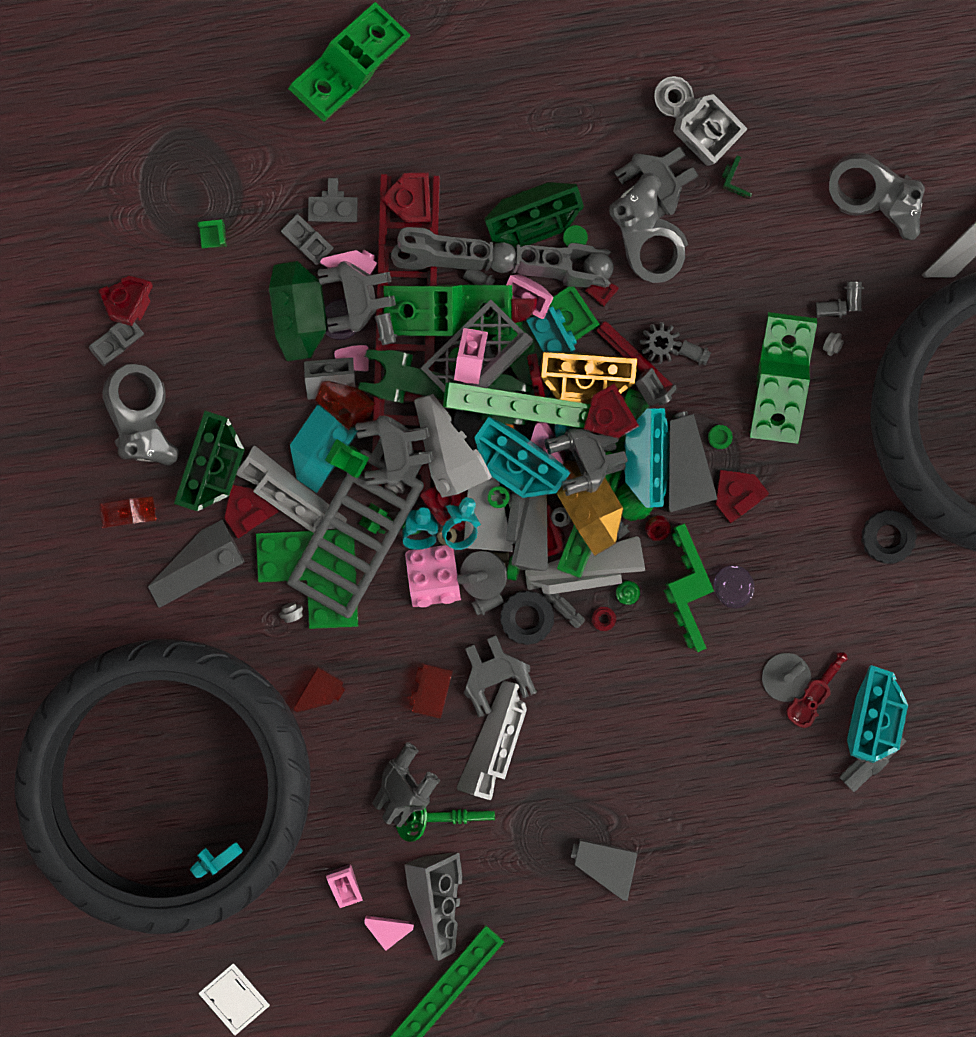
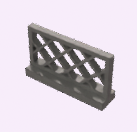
M490 300L421 367V370L445 393V385L439 379H446V383H448V379H454V376H448V362H457V358H448V349L452 345H460L461 341L457 340L462 336L463 328H481V331H483V328H498V341H486V345H498V355L495 358H483V362L490 363L485 368H483L482 364L479 384H467L469 386L488 388L532 344L533 339L527 333H524ZM490 308L498 314V324H483V315ZM481 318V324H474ZM501 318H502L507 324H501ZM501 328H512L518 335L512 341H501ZM501 345H507V346L501 351ZM446 352V358H440ZM435 362H446V376H435L429 368Z

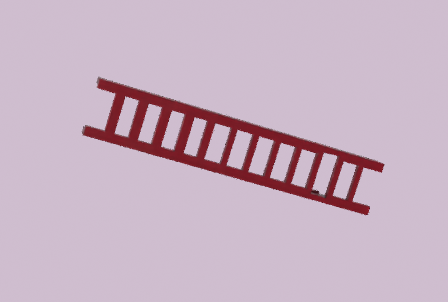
M381 174L380 199L391 188V176H387V174ZM440 176L430 178L431 222L429 223L390 222V208L380 200L378 274L390 272L391 277L427 278V286L437 285V267L434 266L428 267L427 272L389 271V253H392L395 246H386L387 229H403L406 227L425 228L438 235ZM388 282L378 284L377 299L384 298V286H388ZM384 308L377 309V316L384 314ZM376 322L377 351H425V363L435 355V336H425V345H382L381 341L378 340L380 334ZM375 360V384H377L384 377V368L380 362ZM434 364L429 368L432 372H434ZM405 392L404 401H414L423 396ZM374 396L373 421H376L379 416L384 415V406L387 400ZM385 415L402 425L420 426L418 416ZM379 435L373 436V451L381 438ZM423 440L412 441L413 450L425 451ZM428 463L423 464L417 474L421 475V481L424 484L421 494L431 488V473ZM372 465V471L380 470L379 468Z

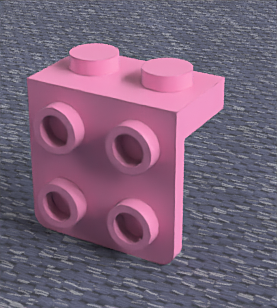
M443 545L422 550H409L405 553L413 607H428L438 603L450 604L461 600L454 549Z

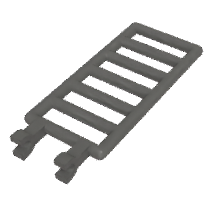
M381 438L373 453L364 449L360 450L369 457L368 463L379 469H386V462L381 459L384 454ZM423 464L412 466L401 480L412 487L406 500L379 485L367 487L366 481L368 479L361 475L359 478H355L347 473L290 575L288 585L343 617L350 618L424 488L423 482L416 479ZM353 482L400 508L395 520L391 521L347 496ZM341 504L386 528L388 532L382 543L336 518L335 515ZM331 525L377 551L371 563H366L324 539L323 536L328 527ZM317 547L326 550L363 571L364 575L359 584L352 583L312 560L311 558ZM308 568L352 593L353 595L346 607L301 582L299 579L304 570Z

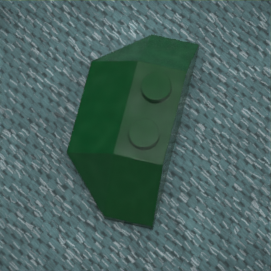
M547 182L502 199L485 217V222L493 242H505L513 247H516V245L523 247L565 232L575 220L579 211L583 209L584 204L577 184Z
M299 261L276 264L273 267L269 285L275 337L287 361L312 358L315 353L314 351L328 330L322 285L319 279Z
M204 411L174 504L194 511H200L230 496L245 449L229 418Z

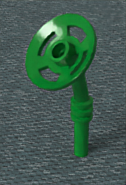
M425 808L421 811L412 812L406 820L407 825L403 824L401 827L396 826L403 840L414 842L422 836L427 822H453V824L458 822V824H462L463 821L464 824H467L468 821L495 820V811L467 812L464 809L462 812L461 809H458L457 812L452 810V812L427 813ZM410 832H418L416 835L410 834Z

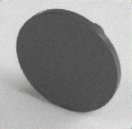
M478 551L472 553L464 560L457 580L459 584H463L465 590L471 596L487 600L496 597L503 591L507 582V571L503 561L497 555L489 551Z
M791 653L775 655L766 663L762 672V683L767 693L774 699L783 702L794 701V697H802L805 692L804 689L808 687L811 681V673L806 662L799 656Z

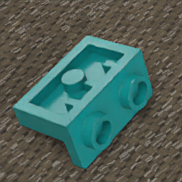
M551 306L544 319L534 316L526 320L542 352L575 351L574 345L577 344V341L571 330L566 332L562 325L566 321L560 309L555 310Z

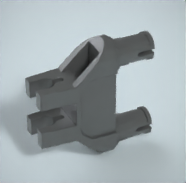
M678 147L663 158L636 153L633 155L631 162L614 171L617 177L626 173L619 178L622 185L639 173L651 172L657 175L661 182V187L658 191V218L665 214L673 215L675 213L682 186L699 176L694 167L677 177L673 173L670 166L686 156L681 147Z
M342 261L337 267L318 270V276L328 275V277L319 279L321 285L337 281L343 283L348 307V315L329 317L327 319L328 325L338 324L328 327L330 333L349 329L359 332L368 323L377 309L396 305L394 296L376 299L373 285L392 282L390 272L370 275L347 261Z
M385 415L379 416L376 421L356 423V430H362L357 432L359 439L375 435L381 437L386 469L365 471V479H368L366 481L367 487L386 483L392 487L397 486L412 466L430 463L434 460L432 450L413 453L412 441L427 439L426 437H430L428 427L408 429Z
M577 428L568 429L564 435L545 439V448L548 449L547 453L549 455L567 449L571 451L582 475L562 481V487L566 496L585 490L590 493L596 492L607 474L625 469L624 463L628 459L624 451L610 455L605 454V452L616 449L615 443L619 439L602 434L595 435Z
M496 635L487 639L494 654V658L487 661H481L475 645L465 648L473 668L464 695L471 699L477 717L484 716L481 705L486 714L492 712L484 694L485 688L508 678H515L522 698L529 696L525 688L526 686L531 695L537 693L528 673L531 669L530 665L505 654Z
M406 742L397 757L390 759L385 766L381 789L372 802L376 809L380 810L383 806L386 810L382 817L385 823L391 824L393 821L397 827H401L412 812L421 811L430 803L429 796L440 782L435 774L426 772L420 784L416 783L409 773L408 766L419 751L409 742Z

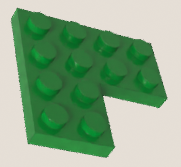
M567 287L553 297L549 307L553 306L555 310L560 309L566 321L562 325L566 332L571 330L576 341L600 325L575 287ZM525 320L515 324L524 333H527L533 339V342L510 367L519 381L533 385L527 357L531 354H537L538 364L541 366L542 350ZM513 330L511 335H501V341H512L518 334ZM498 335L493 337L492 341H498ZM501 345V351H502L507 345ZM532 387V391L528 394L535 396L534 389ZM544 390L546 398L550 390ZM551 394L549 397L556 399L553 394Z
M340 530L326 531L323 536L324 539L355 556L354 538ZM302 531L256 534L258 582L288 581L314 533ZM317 547L311 558L312 560L356 584V567ZM308 568L304 570L299 579L307 580L308 586L345 607L353 595ZM308 597L309 629L358 627V606L350 618H345Z

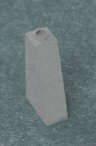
M493 477L468 489L467 497L474 499L476 503L474 512L481 523L477 527V538L468 549L512 552V543L506 541L508 522L505 508H494L488 502L489 491L494 487L500 486L499 481ZM494 491L495 496H491L492 501H497L498 505L503 504L500 491ZM468 521L465 523L464 540L473 531V525Z

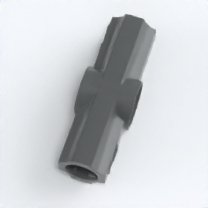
M903 737L900 748L907 742ZM893 754L875 763L857 758L839 778L855 792L872 775L874 776L888 764V759Z

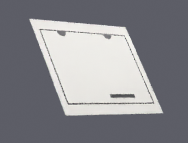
M234 963L199 992V995L234 1035L238 1034L270 1006Z

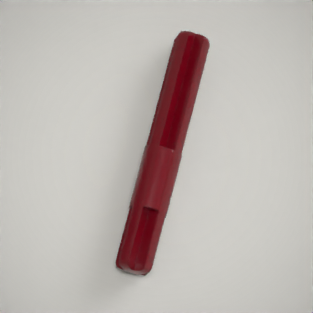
M603 322L597 328V333L622 357L637 359L636 370L640 374L646 369L653 368L664 388L673 385L608 322Z

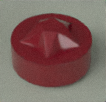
M654 516L647 521L645 530L650 539L660 541L670 534L671 526L665 517Z

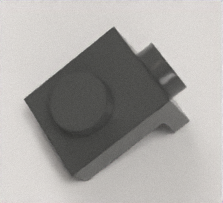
M653 368L644 370L635 380L638 391L642 394L648 406L657 403L663 405L672 399L671 395L677 389L675 384L664 388Z

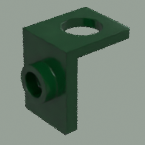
M737 155L733 164H727L722 177L726 180L722 188L750 199L752 193L730 184L741 159Z

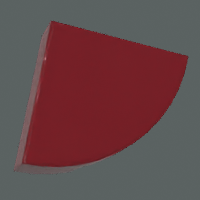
M612 283L606 288L591 285L585 291L604 307L619 290V287Z
M511 299V320L514 323H519L528 319L536 308L537 299Z

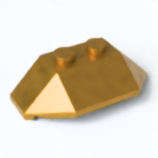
M561 351L542 352L540 374L541 379L556 399L591 404L594 394L615 383L620 394L635 384L637 359L604 354Z
M566 460L562 464L571 472L566 480L582 476L576 462ZM604 478L598 490L593 493L585 490L566 496L561 486L557 495L594 556L616 544L623 507L606 478Z

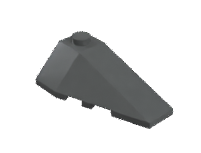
M223 519L201 530L148 586L159 608L245 563Z
M457 852L422 856L405 864L408 890L434 960L437 961L455 953L458 923L455 921V909L460 905V899L457 898L458 884H462L460 855Z

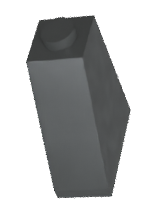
M579 838V843L573 844L571 858L575 859V865L616 896L628 901L638 854L637 851Z

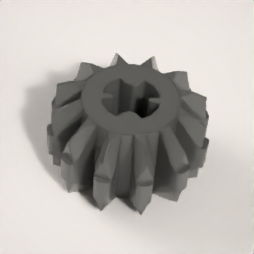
M663 322L659 324V331H657L654 324H651L650 329L653 334L645 330L643 332V335L649 338V340H640L641 345H648L647 348L642 350V354L651 351L652 354L648 360L652 361L655 355H657L658 364L662 363L663 355L667 362H671L672 359L669 352L677 356L679 352L673 346L679 347L682 345V342L673 341V339L680 336L679 332L671 335L672 325L664 331ZM655 338L666 339L667 343L664 345L666 348L663 350L661 347L656 348L654 343L657 340Z

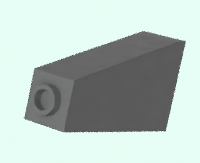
M687 411L673 415L674 420L669 421V512L718 499L694 414L688 416Z

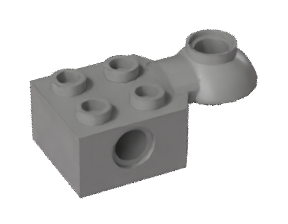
M676 76L667 77L655 89L654 98L659 110L676 119L673 132L706 166L715 164L747 130L714 94L694 99L691 86L683 78ZM669 91H673L677 95L676 103L669 101Z

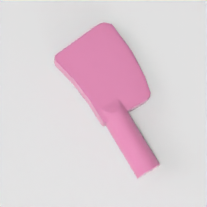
M366 345L349 346L335 351V359L353 358L355 371H369V359L364 357L365 351L369 350Z

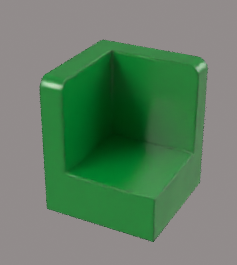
M223 220L198 222L202 249L227 246Z
M336 439L325 461L346 471L351 476L359 478L369 457L355 447Z

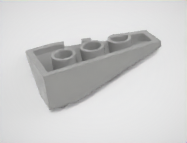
M431 394L415 399L420 428L428 427L430 437H426L427 439H424L423 442L425 451H433L434 460L428 464L431 477L441 497L457 495L492 478L481 454L477 449L473 451L464 440L466 435L463 431L458 432L451 424V416L437 398Z

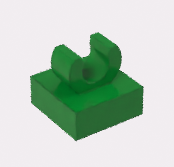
M370 503L368 508L374 510L375 512L383 515L384 517L392 521V519L387 516V512L377 507L376 505ZM364 516L358 523L374 534L376 532L381 534L386 532L380 528L379 524Z

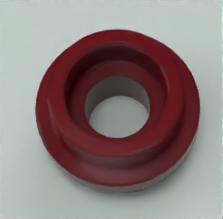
M600 607L594 611L592 623L596 629L608 631L614 627L616 615L612 609ZM602 614H606L609 618L605 624L599 621V617Z

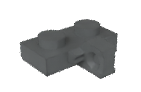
M328 178V191H322V197H309L308 222L357 223L358 198L344 197V191H338V178Z

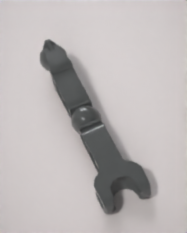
M406 227L400 231L397 238L398 244L391 253L393 264L404 269L418 270L434 266L467 270H481L485 268V271H488L491 267L498 273H507L512 270L514 274L518 272L526 276L562 280L563 284L568 287H590L591 285L606 288L611 285L608 279L611 277L614 269L612 259L608 256L611 251L608 249H595L593 246L571 243L567 248L525 245L523 247L516 245L514 248L511 244L505 242L493 245V242L488 244L483 240L436 235L425 228ZM411 236L415 241L408 243L404 237ZM450 250L456 251L459 255H453ZM398 253H409L410 257L404 260L398 256ZM474 253L481 254L483 258L475 256ZM522 258L529 259L531 263L525 262ZM570 259H585L583 264L584 273L573 271ZM546 260L552 261L555 265L548 264Z

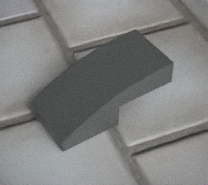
M297 213L280 230L316 265L333 249Z
M135 322L133 326L117 323L109 332L92 343L89 349L104 367L140 339L144 333Z

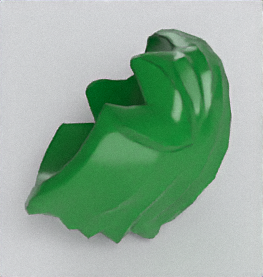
M626 482L616 489L615 495L623 507L622 517L624 519L636 521L650 515L654 507L646 508Z

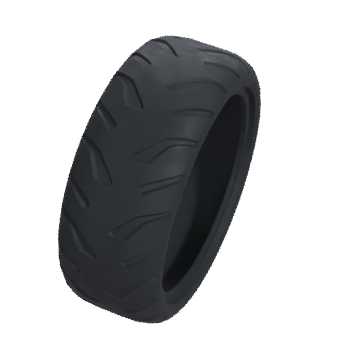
M976 272L958 279L932 294L901 324L888 343L878 366L872 391L870 413L871 429L877 456L885 476L899 500L920 522L945 540L972 551H976V506L957 495L943 481L929 460L919 429L918 400L924 373L936 349L957 326L976 314Z
M176 639L144 640L116 647L84 662L64 677L43 700L27 728L19 751L15 772L16 807L20 828L33 860L57 891L75 907L93 918L126 930L147 934L180 933L218 923L243 910L257 899L283 871L301 838L306 823L311 788L310 763L304 738L287 703L274 686L250 665L221 649L203 643ZM150 680H169L190 684L206 690L223 700L242 717L259 744L268 777V801L264 821L251 849L236 864L216 877L201 883L181 887H156L131 881L116 874L99 862L87 850L72 826L63 793V769L69 744L87 713L108 694L125 685Z

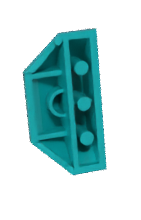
M353 399L317 405L290 444L297 480L317 493L335 468L334 465H331L325 459L336 439L350 445L357 436V432L360 431L356 430V423L366 422L372 413Z
M665 408L646 409L637 419L639 427L626 434L624 443L628 459L624 469L625 482L646 508L663 507L669 481V428L665 418Z
M491 417L487 418L475 436L478 452L481 454L491 476L522 498L557 493L562 486V481L566 480L571 473L551 454L549 455L547 451L512 427Z
M872 665L869 667L856 696L847 743L851 756L875 763L899 750L908 703L896 682L893 672Z

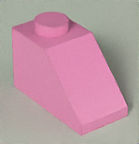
M355 250L325 257L320 262L325 267L332 268L337 267L342 261H347L370 275L373 274L378 266L377 262L374 261L376 257L366 250H363L362 253Z
M521 274L510 275L506 285H512V299H537L533 315L544 319L553 296L542 285Z
M463 328L454 380L467 384H479L488 332Z

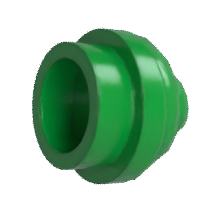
M623 581L616 588V597L622 604L631 605L639 599L640 589L633 581Z

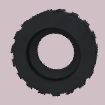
M895 510L879 511L870 516L869 520L865 522L864 529L861 532V542L864 545L865 552L872 559L886 564L897 563L910 556L912 549L915 548V541L917 540L916 528L913 526L911 519L907 518L903 513ZM893 525L898 528L901 540L895 548L886 549L878 543L877 533L881 527Z
M521 591L513 594L506 600L501 610L500 620L504 632L511 640L519 644L529 645L538 643L550 633L554 624V612L549 601L541 594L534 591ZM522 606H532L539 613V622L533 629H522L515 621V614Z

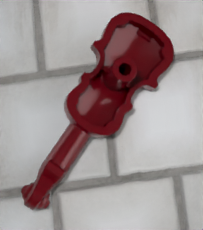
M838 653L837 659L830 664L820 679H812L808 687L804 689L805 692L802 697H794V701L786 710L787 717L794 724L807 728L812 725L815 717L819 716L817 708L820 704H824V701L830 696L831 691L828 684L840 670L842 663L848 660L846 653Z

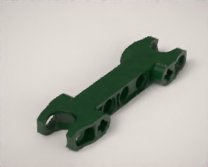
M394 350L365 351L364 357L376 360L383 365L384 377L377 384L359 382L358 390L374 395L379 399L403 403L405 392L422 396L433 394L437 399L444 400L445 393L421 369L411 367L413 355ZM432 372L435 376H446V374ZM501 374L488 389L530 393L533 385L519 381L512 376ZM439 379L446 386V379ZM448 379V383L450 382L463 385L462 381ZM478 413L477 420L486 421L488 417H491L503 424L525 425V420Z

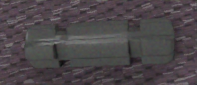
M545 593L544 597L550 603L552 602L553 606L566 619H569L575 628L580 627L584 623V617L576 613V610L563 597H560L559 593Z

